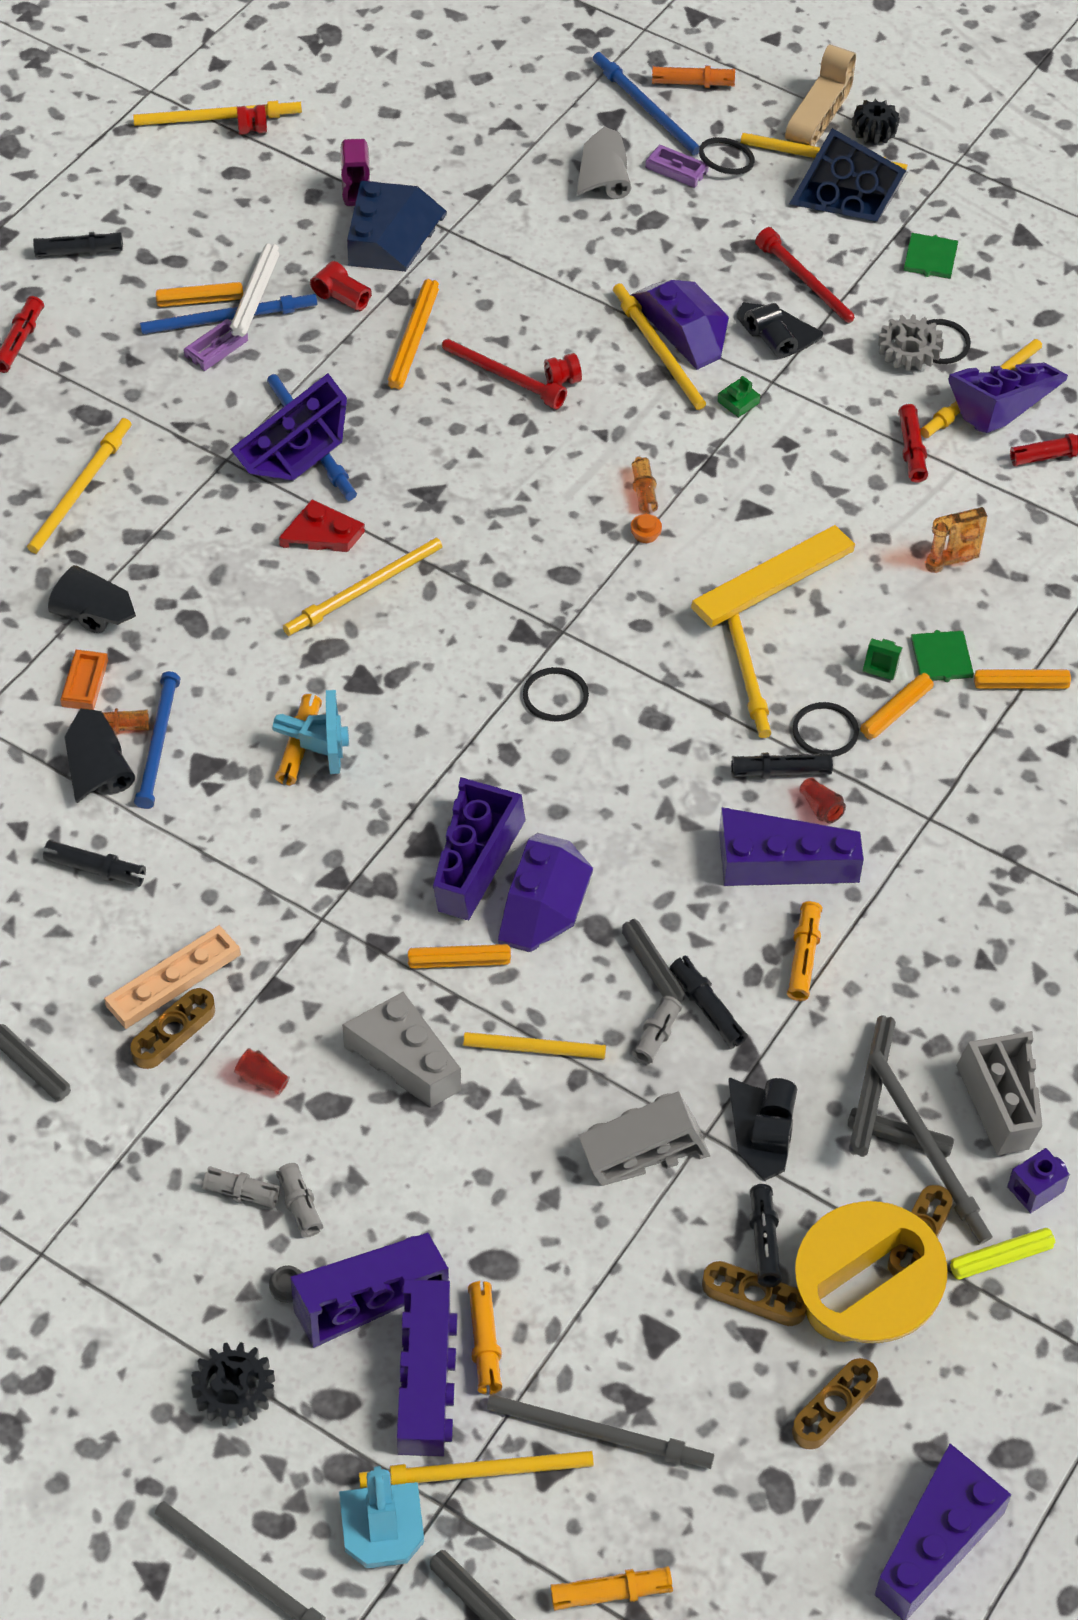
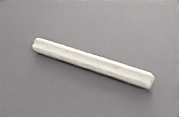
M267 243L263 247L231 322L230 328L232 329L231 334L233 336L239 335L243 337L248 331L279 257V247L276 244L270 245Z

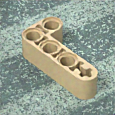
M831 44L827 46L821 61L820 76L791 117L785 133L786 140L810 146L816 145L851 90L856 64L855 52Z

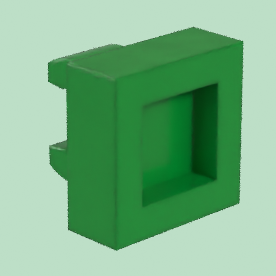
M741 376L740 379L718 393L717 402L739 418L760 403L761 395L752 389L751 381Z
M872 638L868 645L862 671L894 680L903 647L895 645L896 642L884 638L882 641Z

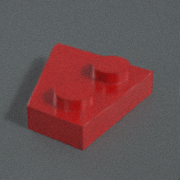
M312 499L280 535L279 546L289 548L290 543L308 544V549L310 550L330 549L332 551L348 552L365 533V524Z

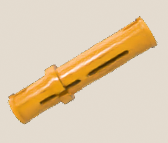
M304 694L301 698L297 716L294 718L306 721L309 715H318L322 700L315 695L312 705L309 706L312 694ZM289 736L278 771L275 774V779L283 784L286 773H289L286 785H294L296 783L306 750L300 747L299 739Z
M812 901L802 903L799 925L794 930L793 935L796 944L787 995L796 1001H805L810 995L809 989L816 945L820 943L821 939L819 923L823 908L819 903Z
M476 1281L468 1286L474 1348L471 1352L472 1361L476 1363L478 1391L486 1394V1386L489 1385L490 1394H495L502 1390L499 1368L502 1351L501 1347L497 1345L491 1293L492 1285L484 1281L483 1290H481L480 1281Z
M669 1566L634 1572L633 1569H627L624 1574L550 1585L554 1611L614 1600L629 1599V1602L638 1601V1597L673 1592Z

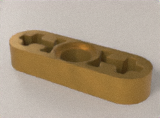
M195 988L188 991L135 1036L130 1046L133 1062L143 1069H151L158 1066L207 1024L215 1015V1002L212 993L203 988ZM194 1003H196L197 1005L200 1006V1005H202L203 1003H205V1008L202 1009V1008H200V1007H196V1008L193 1010V1006H192V1005H193ZM171 1022H178L183 1026V1029L177 1034H168L163 1030ZM144 1047L149 1050L153 1047L154 1052L149 1053L146 1051L141 1053V1048Z
M927 1186L920 1193L911 1211L922 1219L937 1237L949 1216L953 1203L952 1195L942 1186ZM935 1198L941 1202L936 1207L931 1218L926 1214L930 1202ZM900 1244L891 1250L888 1269L893 1276L905 1269V1267L900 1266V1260L904 1259L908 1248L914 1250L913 1248ZM914 1251L911 1264L921 1258L917 1251Z
M723 1261L712 1262L705 1268L702 1287L710 1298L785 1326H795L804 1320L807 1309L797 1288L784 1283L774 1287H763L758 1283L757 1273ZM719 1275L724 1276L725 1282H722L720 1286H716L714 1279H717ZM736 1280L740 1281L738 1294L733 1293ZM750 1286H757L765 1292V1297L760 1301H752L745 1296L744 1291ZM772 1293L777 1295L773 1307L769 1306ZM789 1301L796 1303L792 1312L785 1311V1305Z
M863 1358L853 1359L848 1362L796 1416L792 1430L795 1442L805 1449H816L822 1446L874 1392L878 1380L876 1366ZM862 1373L866 1374V1382L859 1381L853 1387L851 1393L848 1388L853 1382L854 1374L860 1376ZM833 1395L839 1396L845 1401L846 1408L839 1412L831 1411L826 1407L825 1399ZM818 1415L823 1418L818 1424L817 1434L814 1432H810L808 1435L803 1433L804 1424L810 1427L817 1421Z

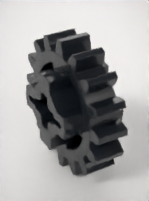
M242 1342L238 1344L236 1350H231L229 1344L224 1343L223 1352L219 1354L213 1348L209 1349L210 1360L207 1361L199 1358L197 1362L200 1371H194L191 1374L192 1382L195 1384L191 1386L193 1398L197 1399L198 1411L207 1409L209 1421H213L217 1416H221L223 1426L228 1425L230 1418H236L239 1426L243 1425V1417L249 1415L254 1421L258 1419L256 1409L259 1407L267 1410L269 1408L267 1397H273L275 1394L274 1385L271 1384L275 1382L274 1370H269V1359L267 1357L259 1359V1351L256 1347L251 1349L249 1353L245 1352L244 1343ZM215 1373L216 1378L210 1382V1387L208 1388L209 1380ZM259 1380L255 1393L251 1395L250 1390L256 1386V1381Z

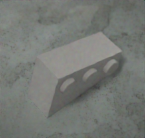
M404 992L342 1024L343 1042L347 1050L352 1053L355 1051L370 1062V1066L378 1071L381 1069L396 1079V1084L429 1107H433L461 1091V1068Z
M1032 1031L970 1041L956 1065L996 1155L1029 1150L1042 1128L1039 1089L1035 1085L1034 1076L1036 1060L1032 1057Z
M679 1091L673 1094H663L648 1105L629 1109L622 1113L620 1117L607 1123L595 1124L587 1132L578 1135L592 1173L602 1186L646 1174L645 1167L663 1162L666 1163L667 1168L677 1166L679 1163L678 1158L698 1153L700 1159L710 1157L697 1121Z

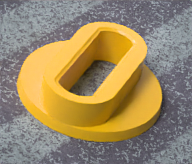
M877 1201L850 1203L836 1208L821 1217L803 1238L798 1249L795 1265L797 1287L806 1305V1316L809 1323L823 1337L839 1342L884 1343L913 1333L924 1325L936 1311L946 1288L948 1272L944 1250L932 1229L912 1212L890 1203ZM900 1244L913 1248L921 1256L914 1263L841 1313L830 1310L821 1302V1299Z

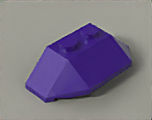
M668 280L652 284L630 294V296H634L642 306L641 311L647 319L696 370L721 359L729 316L696 282Z
M327 373L230 450L249 474L294 481L342 444L347 397L329 373Z
M536 833L528 839L508 892L498 936V944H508L512 948L532 952L539 948L540 944L552 940L575 925L593 874V867L570 841L541 833Z

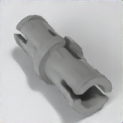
M671 996L662 997L652 1018H648L644 1023V1032L636 1047L632 1050V1055L637 1061L643 1064L652 1063L662 1042L669 1039L671 1035L670 1028L678 1013L682 1010V1005L677 999Z
M288 1163L281 1166L279 1171H276V1176L286 1196L284 1200L285 1205L289 1211H292L301 1236L311 1237L318 1234L320 1229H323V1224L314 1207L313 1201L315 1199L312 1190L307 1189L298 1164Z
M211 1166L208 1167L202 1185L203 1189L226 1194L233 1197L234 1201L242 1202L245 1200L272 1209L275 1207L280 1193L279 1185L249 1178L250 1175L241 1172L238 1175Z

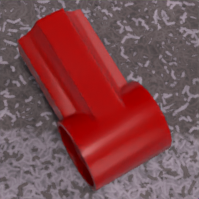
M336 261L328 263L310 279V286L317 296L322 299H328L332 296L355 310L362 311L372 296L371 288L349 277L346 269Z

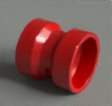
M265 104L256 105L254 108L237 106L239 135L248 134L250 131L267 133Z
M575 353L564 355L562 360L555 357L544 360V371L548 383L552 384L555 382L562 385L566 381L570 384L581 382V366Z

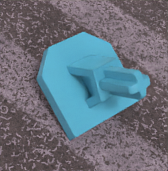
M326 690V714L309 715L306 721L284 714L275 716L272 726L274 732L299 739L300 747L327 755L330 774L340 773L343 747L349 746L348 726L342 727L341 715H338L336 690Z
M376 1466L373 1471L367 1473V1488L339 1491L345 1552L366 1568L407 1564L424 1543L418 1482L391 1485L390 1472L382 1469L381 1466Z

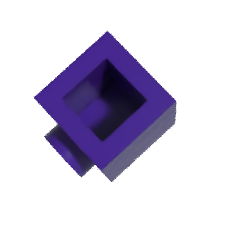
M1044 1148L1012 1169L1007 1188L1031 1214L1064 1192L1070 1174L1064 1162L1059 1157H1054L1047 1148Z

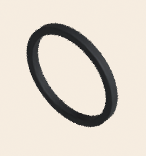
M709 138L703 141L699 148L701 160L708 167L721 173L732 175L744 174L753 168L755 157L748 147L729 138ZM715 143L729 144L742 150L749 157L750 163L743 168H725L710 161L704 153V148Z
M946 319L927 320L928 325L936 323L937 325H945L956 329L963 335L966 341V347L962 353L952 358L933 359V363H955L968 354L971 339L968 332L961 325Z
M560 667L545 668L537 671L528 678L523 689V699L528 710L543 720L554 722L566 721L579 715L586 707L589 696L588 687L583 678L569 669ZM562 674L571 677L579 683L584 697L581 704L575 710L566 714L551 715L541 712L532 705L528 697V690L532 683L542 676Z
M818 702L810 704L798 712L793 722V735L796 742L805 751L811 754L831 753L832 757H835L853 748L858 739L859 726L854 715L846 708L830 702ZM831 709L849 719L853 726L854 735L851 741L842 748L820 750L808 745L801 738L798 731V723L810 711Z

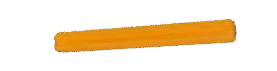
M426 279L422 284L387 378L389 381L388 386L391 389L396 388L400 390L404 386L439 291V283L436 280Z

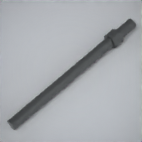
M881 1051L872 1054L868 1058L943 1184L952 1195L956 1203L954 1209L961 1221L966 1220L980 1244L989 1241L993 1236L978 1213L981 1209L975 1199L969 1197Z
M490 1394L487 1403L488 1410L664 1456L667 1462L680 1465L682 1461L708 1469L712 1468L714 1453L685 1446L686 1442L673 1438L665 1441Z
M163 1501L157 1506L155 1510L156 1516L294 1620H326V1617L315 1608H306L168 1503Z

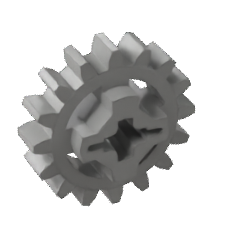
M912 314L910 319L900 315L898 322L890 319L889 326H882L878 340V346H880L879 354L885 355L886 363L895 361L894 368L905 365L906 371H910L911 366H916L918 370H922V364L924 363L931 367L933 359H940V352L943 350L944 339H942L943 332L942 330H936V323L928 325L926 317L919 321L916 320V315Z

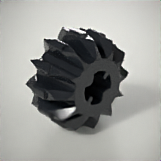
M875 98L873 102L864 100L862 105L856 106L851 125L852 130L856 133V138H864L865 143L872 141L877 145L879 141L887 143L889 139L895 138L900 118L899 113L896 112L895 105H887V100L878 102Z

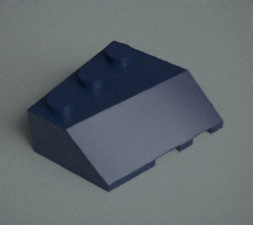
M832 128L789 205L878 222L894 198L908 171Z
M361 181L347 238L348 266L406 272L422 250V244L426 238L432 236L435 232V226L439 220L443 221L447 211L418 186Z

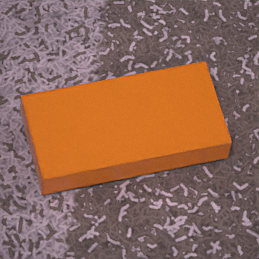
M75 649L60 699L62 707L94 710L108 663L107 653Z

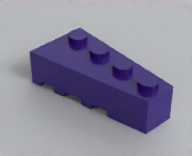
M429 1233L411 1236L403 1241L291 1276L294 1313L312 1347L315 1348L404 1307V1280L449 1281V1268Z
M404 1280L405 1312H402L403 1351H401L400 1357L401 1387H399L397 1453L398 1455L444 1456L445 1442H452L453 1419L446 1418V1406H454L455 1383H447L448 1371H455L456 1348L449 1347V1336H457L458 1313H450V1281Z
M951 1443L946 1449L890 1556L875 1591V1596L902 1620H907L1004 1515L1012 1495Z

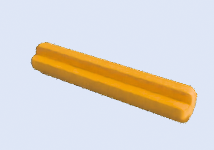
M240 282L156 290L158 307L241 300L243 297V286Z
M978 669L974 675V684L978 689H1067L1071 683V674L1067 669Z
M926 673L918 675L863 723L860 730L865 738L868 740L876 738L934 686V682L930 679L929 675Z
M508 944L420 947L408 950V965L410 968L508 965L511 961V949Z

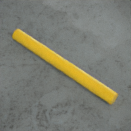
M471 1032L464 1033L463 1046L597 1059H605L606 1045Z

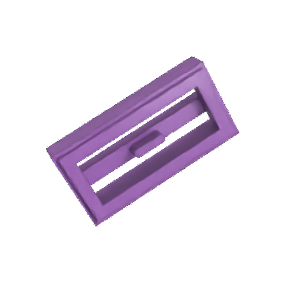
M660 144L647 158L645 166L649 170L693 188L698 185V181L703 179V174L706 175L709 169L704 162Z
M226 319L185 347L184 357L187 359L192 358V362L195 365L200 364V368L206 371L248 341V333L243 337L239 335L233 336L231 334L232 329L230 328L231 321Z

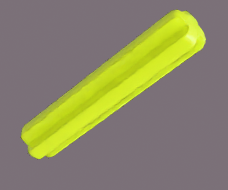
M1042 1228L955 1257L951 1260L950 1268L954 1277L960 1280L1053 1249L1056 1243L1055 1237L1049 1228Z

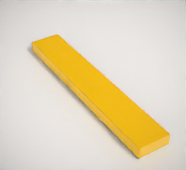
M834 525L692 600L691 609L712 628L852 553L855 543Z

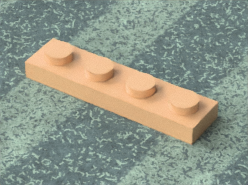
M218 925L105 997V1006L122 1026L127 1029L241 955L240 947Z

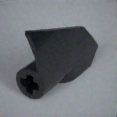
M743 302L736 314L737 319L752 336L760 335L777 358H785L796 354L823 337V331L780 309L776 303L762 305Z
M77 565L71 566L63 574L49 597L48 610L50 613L79 620L85 629L93 633H102L109 623L119 625L136 617L128 591Z
M81 708L64 736L76 803H79L83 798L104 784L112 793L125 791L134 783L136 777L122 755L118 738L102 711Z
M729 1078L728 1083L738 1154L766 1181L785 1172L793 1130L792 1116L798 1090L797 1086L787 1079L773 1078L768 1080L765 1089Z

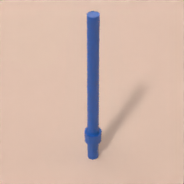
M601 52L594 54L593 61L604 70L603 74L611 82H616L692 155L699 153L700 146L623 74V69L615 62H610Z
M316 294L298 297L286 295L280 296V300L259 303L254 316L281 311L283 314L295 312V309L317 306ZM238 307L141 322L142 334L221 322L226 319L233 320Z
M272 374L267 378L268 384L284 407L294 400L276 374ZM329 453L320 460L327 470V477L333 486L339 488L346 500L351 501L357 496V493L348 481L349 475L343 466L338 465Z

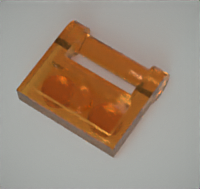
M983 507L941 516L933 521L932 533L934 537L931 553L926 557L925 567L928 571L938 573L946 565L968 562L979 558L988 517ZM949 535L947 549L944 550L946 537Z

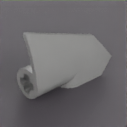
M603 127L584 143L577 196L604 185L607 195L613 199L624 198L630 193L631 184L627 173V157L620 132Z

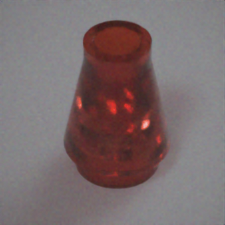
M813 777L807 778L800 785V793L805 797L819 821H825L830 824L843 816L846 804L842 795L819 783Z
M250 1048L243 1053L234 1069V1073L240 1076V1081L272 1091L277 1095L283 1092L290 1080V1077L284 1074L260 1050L255 1052Z

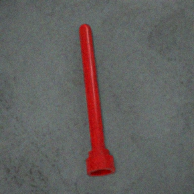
M772 227L764 228L757 235L755 244L764 253H774L845 322L851 323L854 321V313L781 245L780 235Z
M445 339L442 342L444 350L540 395L541 399L544 400V404L555 410L559 409L566 399L567 388L558 383H547L545 385L455 341Z

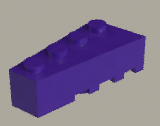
M460 777L457 799L454 801L451 824L447 828L446 844L444 851L441 852L433 889L438 912L469 921L526 818L522 794Z
M721 807L719 839L724 886L860 882L864 861L860 831Z

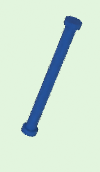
M171 671L164 672L161 675L160 683L163 686L140 792L136 793L134 799L135 805L143 809H150L154 806L155 797L153 791L175 688L180 685V676Z

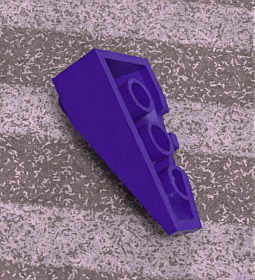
M1044 362L1017 364L1014 370L1002 369L1000 366H991L990 372L980 373V370L977 368H967L949 374L948 381L963 419L974 425L976 430L989 433L1008 425L1064 383L1068 375Z

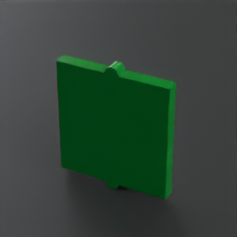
M912 233L903 271L924 274L925 277L936 276L951 279L959 241L941 238L937 235L929 236Z
M935 630L934 633L911 634L919 675L926 673L932 681L944 680L945 682H949L951 679L973 678L974 672L964 631L940 632V630Z

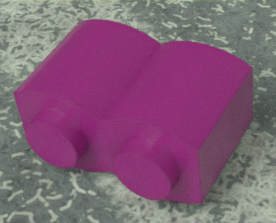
M344 139L340 147L342 198L346 206H355L360 182L370 181L369 148L365 139Z

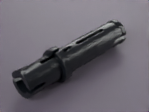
M89 232V235L34 238L33 247L36 258L90 253L91 256H94L99 252L123 251V239L121 232L110 234Z
M766 752L761 753L760 756L731 757V774L733 778L761 776L762 779H769L770 776L831 775L833 771L831 753L769 755Z
M52 839L48 840L44 847L57 851V854L43 851V859L45 861L101 875L103 880L112 881L116 879L140 887L144 878L133 876L131 873L146 875V867L144 865L119 860V857L114 854L104 856L59 843Z
M684 955L682 959L681 957L676 959L671 964L670 970L686 989L685 994L689 1000L695 1001L730 1049H733L735 1045H741L748 1037V1034L710 987L712 986L710 980L698 972L688 956Z
M757 1184L751 1187L749 1191L752 1213L749 1215V1225L754 1230L758 1269L757 1279L759 1285L763 1287H774L782 1281L776 1235L779 1218L777 1212L774 1211L772 1187L767 1184ZM763 1213L765 1214V1223H766L765 1226H763V1221H762V1214H763ZM765 1244H768L769 1257H766Z

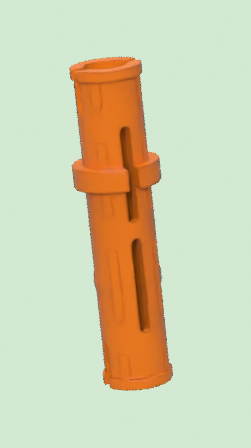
M705 65V68L653 66L652 84L704 85V88H710V85L735 87V68L713 69Z

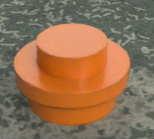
M641 514L636 516L631 522V532L634 538L641 543H651L661 534L662 523L654 515Z

